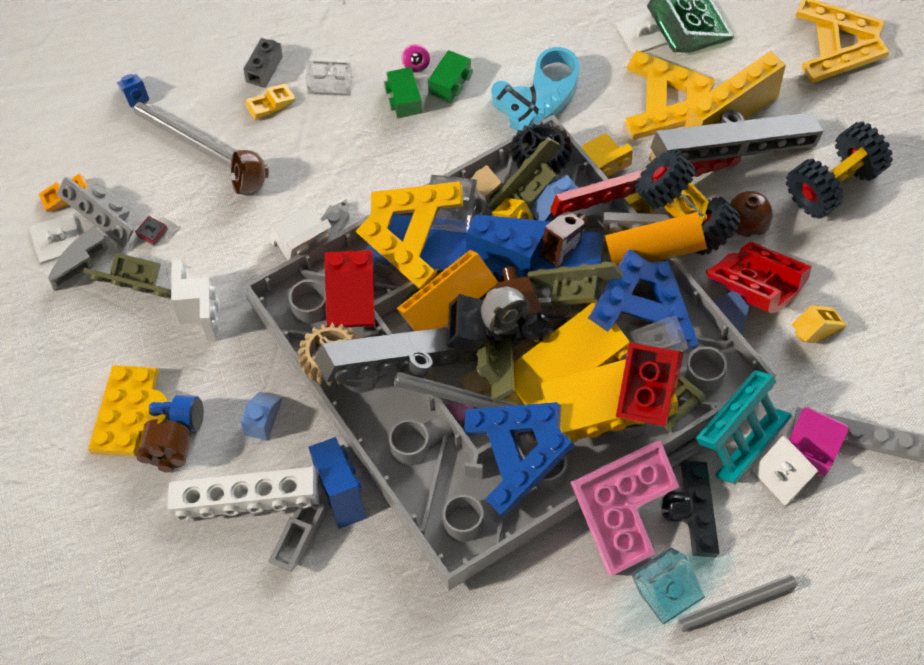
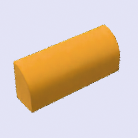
M698 212L605 235L611 261L617 266L629 249L648 262H657L707 249Z
M469 250L397 309L414 331L443 328L448 324L449 303L459 294L479 299L493 288L498 281L479 254Z

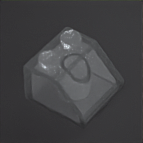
M431 175L429 185L459 181L463 184V207L438 209L431 229L466 233L474 218L477 201V179Z

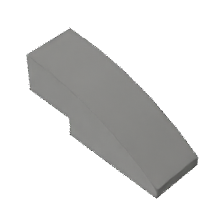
M95 225L73 241L53 266L48 279L54 291L83 274L84 268H93L91 259L108 249L105 238Z
M322 504L311 505L309 508L297 507L293 517H289L268 562L292 572L319 530L328 512L326 507Z

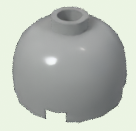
M500 287L490 290L481 306L482 320L491 332L494 331L495 334L507 333L518 326L516 321L520 317L525 319L530 311V303L522 293L512 287Z

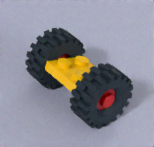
M863 121L855 122L839 134L835 140L837 142L835 149L839 150L836 153L838 157L842 158L838 166L829 172V167L826 165L822 166V162H815V159H807L788 173L786 176L788 180L786 181V186L790 187L788 192L793 195L792 200L794 202L797 201V206L800 209L803 208L807 215L810 213L813 218L821 219L842 204L844 199L842 195L843 189L839 185L843 180L847 181L854 175L855 177L859 176L860 180L864 181L866 179L870 181L892 165L893 158L891 155L893 153L892 150L888 149L890 145L884 141V135H879V130L876 127L872 129L869 123L865 124Z
M677 149L668 150L667 153L663 152L659 158L653 159V163L646 166L647 169L640 173L641 177L637 178L636 182L638 184L635 185L636 192L652 208L659 209L660 206L665 207L667 212L674 218L698 212L707 249L696 251L698 255H705V253L708 255L713 249L715 251L718 250L721 244H726V240L734 235L732 232L738 229L737 224L740 223L738 212L723 197H713L712 201L704 197L691 183L693 181L691 177L695 176V167Z

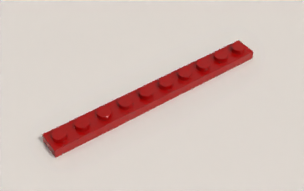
M742 156L691 163L695 167V176L693 177H699L712 171L716 172L729 166L734 167L741 161ZM645 170L556 194L550 211L556 217L565 211L572 213L573 211L588 209L594 205L605 204L611 200L626 198L629 195L636 194L635 185L638 184L636 182L637 178H640V173Z

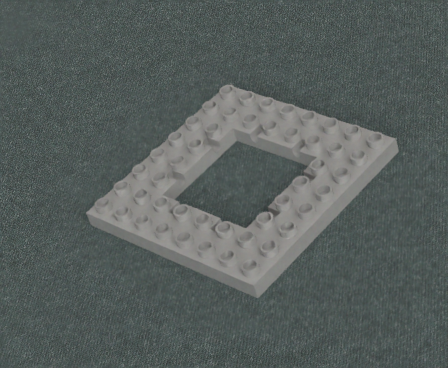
M554 115L542 120L544 125H548L551 122L552 127L559 125L561 131L566 130ZM566 130L567 137H570L572 153L571 160L567 163L566 168L561 169L559 175L556 174L559 179L568 175L578 188L609 180ZM513 137L426 184L434 185L459 181L463 184V207L438 209L435 218L473 221L476 214L493 216V210L487 206L489 202L469 179L478 170L487 165L505 185L507 180L519 170L516 163L512 160L511 146ZM530 144L525 147V151L529 149ZM618 198L605 204L601 203L588 209L572 212L574 215L581 213L587 217L588 224L585 226L584 231L603 233L604 212L637 213L625 198ZM414 212L395 215L413 216ZM368 217L243 285L247 300L449 591L581 509L570 482L655 441L662 442L666 455L698 436L754 370L773 375L776 378L775 373L675 257L661 260L669 261L699 343V346L693 350L681 351L683 352L680 374L705 395L706 400L701 405L697 404L677 423V427L672 432H669L663 426L645 423L641 425L632 424L620 431H607L595 438L586 437L578 439L574 443L575 446L504 518L485 499L503 481L491 443L489 442L477 449L440 398L395 386L394 377L397 372L349 379V382L344 380L341 381L340 386L336 381H333L329 387L326 381L321 385L317 383V379L311 381L309 375H305L302 367L299 365L298 349H300L301 341L305 340L306 333L312 334L313 327L320 330L322 323L327 328L325 252L367 251L368 242L355 231ZM603 233L601 263L606 261L612 262L605 235L610 233ZM379 261L374 264L375 326L346 327L344 329L351 328L353 334H357L359 339L392 334L381 317L403 304L411 291L415 289L419 291L420 289L394 265L386 266ZM438 266L434 269L437 272L436 276L443 272ZM609 280L601 281L599 297L604 291ZM639 280L631 295L657 302L651 284ZM620 313L615 322L631 343L674 350L666 326ZM318 347L315 350L312 357L316 356V353L319 351L320 347ZM685 393L678 400V408L691 397L689 394ZM534 431L514 432L522 460L538 445Z

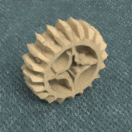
M322 323L320 330L313 327L312 334L306 333L305 340L301 341L300 349H298V356L300 357L298 361L305 375L308 374L311 381L317 379V383L321 385L325 379L314 361L316 356L312 357L315 350L321 347L322 343L359 339V336L353 334L351 328L345 330L342 324L335 328V325L331 323L330 327L326 328ZM327 382V385L330 387L332 382Z

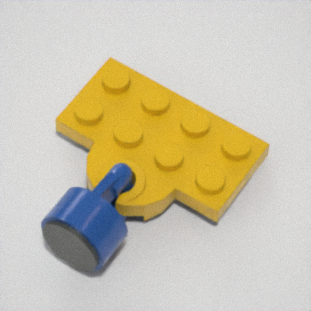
M112 365L88 450L91 454L137 457L144 424L154 419H158L157 423L165 424L166 420L175 421L186 426L190 432H197L203 422V402L198 396L176 395L172 402H169L164 394L155 390L160 373L157 368Z

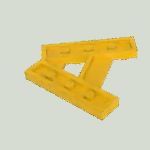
M801 0L796 17L816 23L820 57L803 62L802 70L811 84L888 57L890 51L879 37L885 20L817 0ZM839 30L857 35L858 44L841 49Z
M636 50L628 63L627 71L646 77L647 91L646 112L625 118V124L632 139L652 135L656 131L684 126L688 106L709 93L715 85V79ZM667 86L687 93L686 101L666 106Z
M459 181L371 192V214L355 232L421 289L437 275V272L420 258L438 209L463 207V184ZM414 212L402 242L388 230L391 219L395 214Z

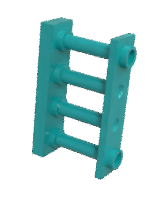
M754 370L696 437L699 445L716 450L723 463V466L715 474L716 478L736 484L792 417L791 413L776 409L769 397L768 392L776 384L773 375ZM761 401L767 414L759 422L753 409ZM747 418L752 431L745 439L739 426ZM732 435L738 448L730 456L724 444Z

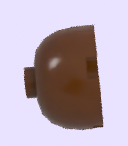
M236 150V152H233L231 173H234L236 179L232 180L235 193H254L262 187L265 178H268V165H264V161L258 153L250 150Z
M745 191L739 193L731 200L730 205L740 215V223L737 224L738 229L734 231L735 233L751 237V234H758L759 236L769 229L773 217L772 205L763 194L756 191Z

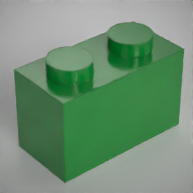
M448 50L428 79V93L451 103L455 96L460 95L465 81H469L472 76L471 59Z
M412 67L386 72L387 81H384V88L386 94L391 96V98H388L391 111L395 110L397 119L421 114L422 100Z

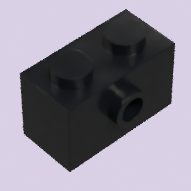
M459 294L449 303L448 347L474 353L485 343L486 332H484V321L481 316V306L484 300Z

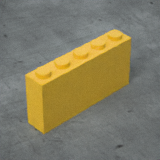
M768 52L688 106L685 127L718 124L723 112L726 110H735L746 120L779 97L786 64L773 52Z
M597 302L591 303L553 332L547 340L541 341L514 362L515 391L525 405L545 403L541 389L542 382L626 359L630 341L615 322L607 332L588 319Z
M626 359L541 383L545 403L558 402L561 405L560 430L573 443L578 439L586 437H598L607 431H620L632 424H645V422L616 417ZM674 394L669 417L678 412L676 394Z

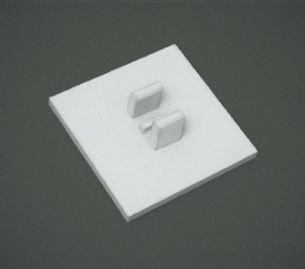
M654 10L616 23L617 29L633 55L636 50L645 52L672 42Z
M73 213L29 227L40 264L58 259L69 245L80 236Z
M782 436L752 469L755 475L785 506L791 502L818 472L785 436Z

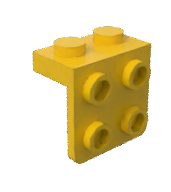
M602 134L581 146L607 178L632 164V147L627 143L619 148L608 134Z

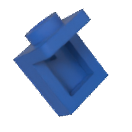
M137 74L125 75L117 82L120 91L125 95L131 108L137 102L144 103L150 100L145 85Z

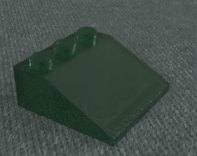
M650 0L647 4L651 16L657 23L672 52L690 53L734 38L713 0Z

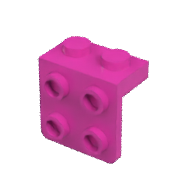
M805 407L797 420L789 441L818 470L815 474L816 476H826L835 461L849 428L846 424L814 409Z

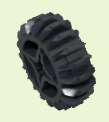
M532 121L531 127L524 125L522 130H518L516 136L512 139V160L516 163L517 169L537 150L541 142L545 141L546 138H550L558 142L561 148L546 164L554 173L559 175L561 169H565L567 163L571 160L572 146L570 137H567L566 130L561 131L559 125L552 127L551 122L548 125H544L541 121L539 125H536ZM530 144L529 149L525 151V147Z

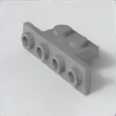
M65 177L58 189L57 195L120 246H126L134 229L122 219L128 217L130 210L98 184L83 189L72 179Z

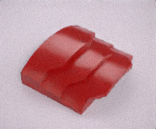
M750 241L740 248L739 253L727 254L715 266L706 269L705 274L708 278L725 284L727 289L745 296L748 304L769 313H776L785 308L798 295L809 279L812 266Z

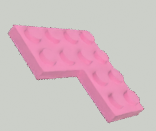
M655 441L570 482L608 575L613 576L655 555L637 508L679 487L661 441Z

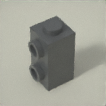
M260 38L243 69L246 83L266 88L283 58L281 43L275 40Z

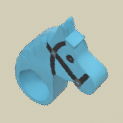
M563 47L548 48L537 58L532 87H512L506 81H497L493 84L491 88L492 105L508 116L510 128L518 131L522 130L524 125L531 127L532 121L537 124L551 115L556 117L567 107L574 97L578 85L579 61L577 56L569 49ZM551 63H563L569 66L573 72L567 78L561 79V81H552L543 74L542 69Z

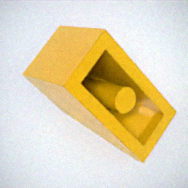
M812 305L792 323L797 337L803 342L817 343L847 326L834 308Z

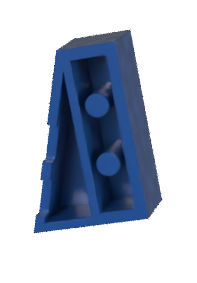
M476 214L466 231V248L531 272L540 255L544 228L550 221Z
M334 437L309 446L313 465L320 477L322 488L328 497L330 508L333 509L338 528L341 529L367 519L360 492L364 490L359 477L354 479L353 475H356L352 461H346L349 457L344 444L340 446L337 438Z

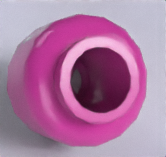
M411 44L402 52V64L405 68L412 67L415 73L422 72L429 65L430 54L422 45Z

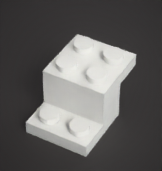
M308 204L271 225L269 240L273 247L278 244L287 260L328 239L332 226L327 219L321 221L312 205Z
M181 259L172 260L171 301L179 324L201 322L207 342L216 341V332H220V321L217 318V312H220V301L217 298L216 287L211 285L209 277L189 279L188 269L183 267Z

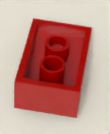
M372 250L325 252L327 328L330 327L331 323L335 325V328H338L341 324L344 328L375 326L374 260Z
M629 342L616 417L666 426L679 379L683 352Z

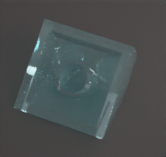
M672 547L631 573L640 595L662 624L669 622L705 598L687 556Z

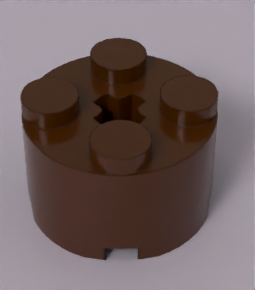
M158 419L147 421L143 427L137 451V460L141 463L157 466L158 470L162 472H172L173 468L185 465L192 434L189 435L190 430L175 421L166 420L165 424L157 423Z

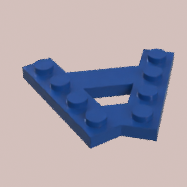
M629 249L618 265V268L623 272V277L621 279L609 280L588 319L608 332L619 314L623 313L666 326L673 349L676 351L697 348L699 343L669 261L648 262ZM639 280L651 284L657 302L631 295Z
M558 402L466 409L464 426L466 435L488 434L503 481L485 499L504 518L575 446L560 430L561 405ZM534 431L538 445L522 460L514 432Z

